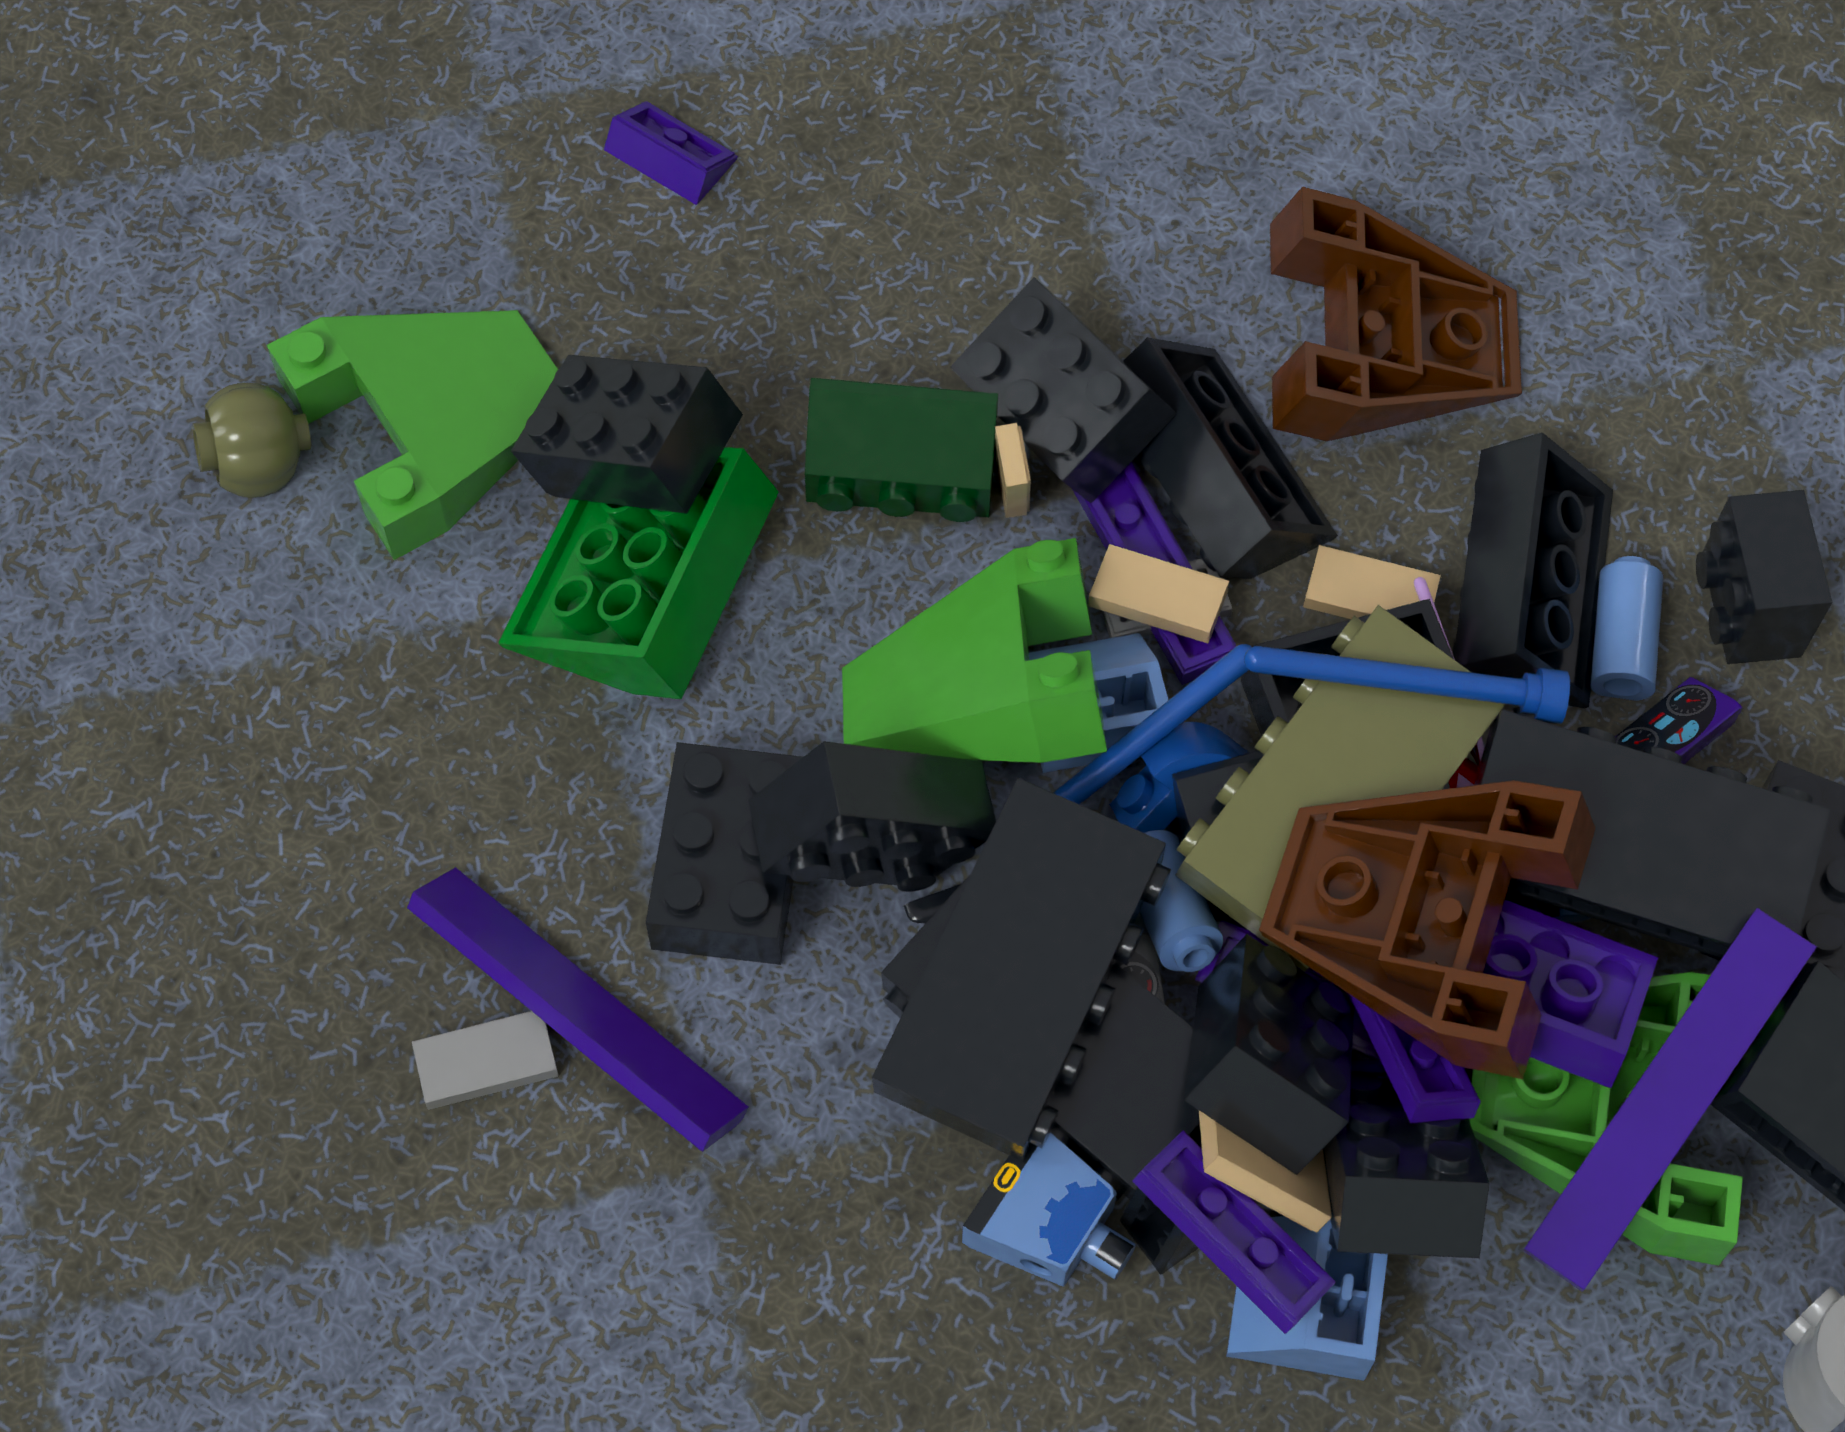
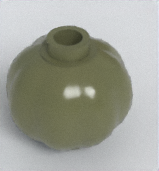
M237 383L219 390L205 404V422L192 423L193 440L200 472L219 470V475H216L219 486L228 492L242 497H264L274 494L285 487L295 474L300 451L311 450L310 431L305 413L294 415L292 409H290L279 393L268 386L258 383Z

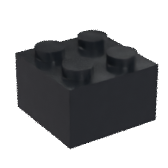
M1795 490L1729 496L1717 522L1711 524L1710 537L1703 551L1698 552L1696 557L1698 584L1702 589H1710L1714 606L1709 612L1711 639L1715 645H1723L1727 664L1801 658L1833 603L1805 491Z

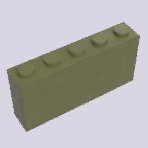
M1380 605L1375 608L1365 623L1354 615L1331 646L1332 649L1343 657L1470 672ZM1305 679L1293 696L1294 699L1302 704L1289 723L1279 716L1275 718L1254 747L1264 755L1250 774L1240 766L1237 768L1215 798L1225 805L1223 810L1211 825L1199 818L1176 849L1186 858L1175 876L1266 944L1281 949L1292 959L1298 968L1305 972L1309 968L1307 965L1262 936L1259 931L1299 808L1442 790L1505 704Z

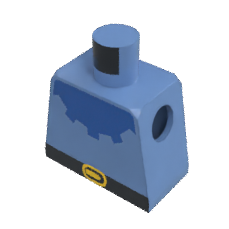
M1051 1132L1043 1148L1033 1144L1030 1145L1023 1161L1010 1155L1008 1156L964 1223L962 1243L971 1249L1062 1287L1065 1286L1081 1259L1116 1280L1136 1247L1134 1242L1105 1225L1106 1220L1114 1209L1117 1192Z

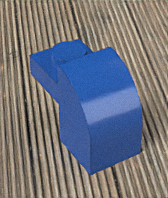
M1183 722L1141 755L1146 766L1139 774L1133 775L1125 781L1117 797L1109 805L1117 820L1124 825L1142 833L1164 830L1178 816L1172 774L1245 755L1249 752L1225 733L1211 725L1199 722Z

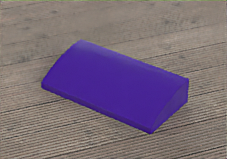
M1504 900L1483 973L1525 981L1542 1015L1531 1050V1058L1612 1088L1627 1054L1658 957Z

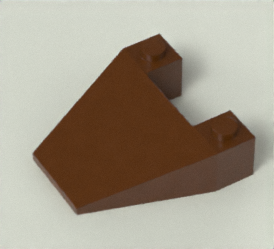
M1301 187L1270 223L1271 274L1324 287L1325 346L1305 341L1272 376L1273 429L1323 441H1332L1506 400L1522 394L1516 290L1353 199ZM1499 298H1501L1505 387H1503Z
M1515 780L1302 807L1298 810L1259 931L1262 936L1452 1064L1523 1079L1542 1015L1525 981L1484 974V967L1511 878L1578 890L1596 828L1582 791Z

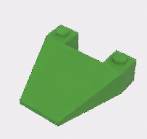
M518 310L320 317L267 345L279 382L299 413H305L308 424L364 396L402 454L396 459L354 480L364 514L393 560L449 531L518 461L511 452V449L558 370Z
M1076 538L1061 541L1042 540L1031 546L1011 550L842 668L844 744L968 760L1044 763L1107 752L1103 714L1090 650L1074 653L1058 652L1044 658L1029 660L1028 646L1092 635L1088 597Z
M1687 972L1651 978L1627 1054L1612 1088L1605 1087L1529 1057L1523 1079L1472 1069L1470 1081L1481 1101L1475 1117L1469 1118L1475 1138L1561 1194L1710 975ZM1670 1163L1622 1235L1652 1254L1719 1266L1737 1244L1743 1177Z

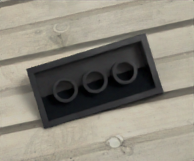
M1147 337L1123 360L1177 413L1139 453V459L1144 468L1160 481L1171 499L1169 501L1171 511L1180 522L1189 527L1201 546L1200 555L1202 560L1213 572H1217L1220 577L1252 579L1319 547V545L1326 544L1338 536L1216 349Z
M1541 432L1481 450L1478 476L1474 487L1475 499L1471 529L1467 539L1468 551L1464 582L1460 592L1461 604L1456 641L1453 645V656L1455 661L1467 670L1478 674L1522 679L1525 673L1536 674L1539 668L1568 671L1570 677L1568 706L1588 708L1591 694L1599 575L1601 569L1605 567L1613 489Z

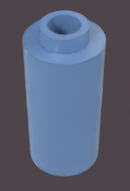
M1637 556L1620 557L1614 563L1603 567L1600 571L1591 674V689L1600 696L1639 701L1652 696L1655 692L1663 574L1644 558Z
M1164 830L1146 832L1145 834L1166 843L1161 865L1170 868L1171 872L1157 904L1153 906L1144 902L1140 909V915L1164 967L1173 971L1184 972L1201 970L1209 965L1221 950L1223 945L1222 933L1206 898L1175 876L1186 858L1176 850L1180 845L1178 837Z

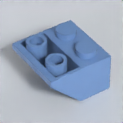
M1140 633L1030 652L1029 660H1033L1058 652L1074 653L1090 650L1102 708L1107 749L1168 701L1159 662ZM1102 753L1041 763L1042 772L1046 773L1088 765Z
M1285 1216L1271 1217L1336 1283L1286 1334L1236 1286L1226 1357L1364 1381L1376 1357L1388 1254L1337 1252L1330 1220L1316 1233Z

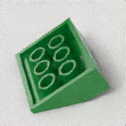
M725 447L687 514L570 499L498 644L502 648L630 694L682 700L779 491L744 448Z

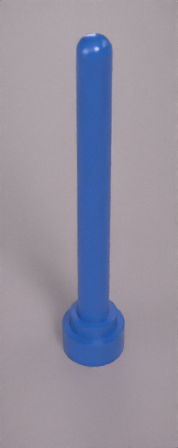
M1248 644L1236 646L1109 747L1107 752L1099 755L1053 793L1080 805L1246 673L1249 669L1245 666L1244 656L1252 646Z
M1263 646L1251 647L1244 656L1245 666L1255 673L1518 705L1520 713L1535 714L1534 719L1546 723L1561 724L1565 718L1569 702L1570 677L1568 671L1539 668L1536 674L1525 673L1522 679Z

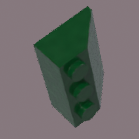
M811 378L804 473L806 502H815L823 509L835 512L847 511L853 506L878 508L882 513L894 517H905L913 514L914 511L940 513L943 518L953 522H968L976 516L989 518L995 465V426H997L998 393Z

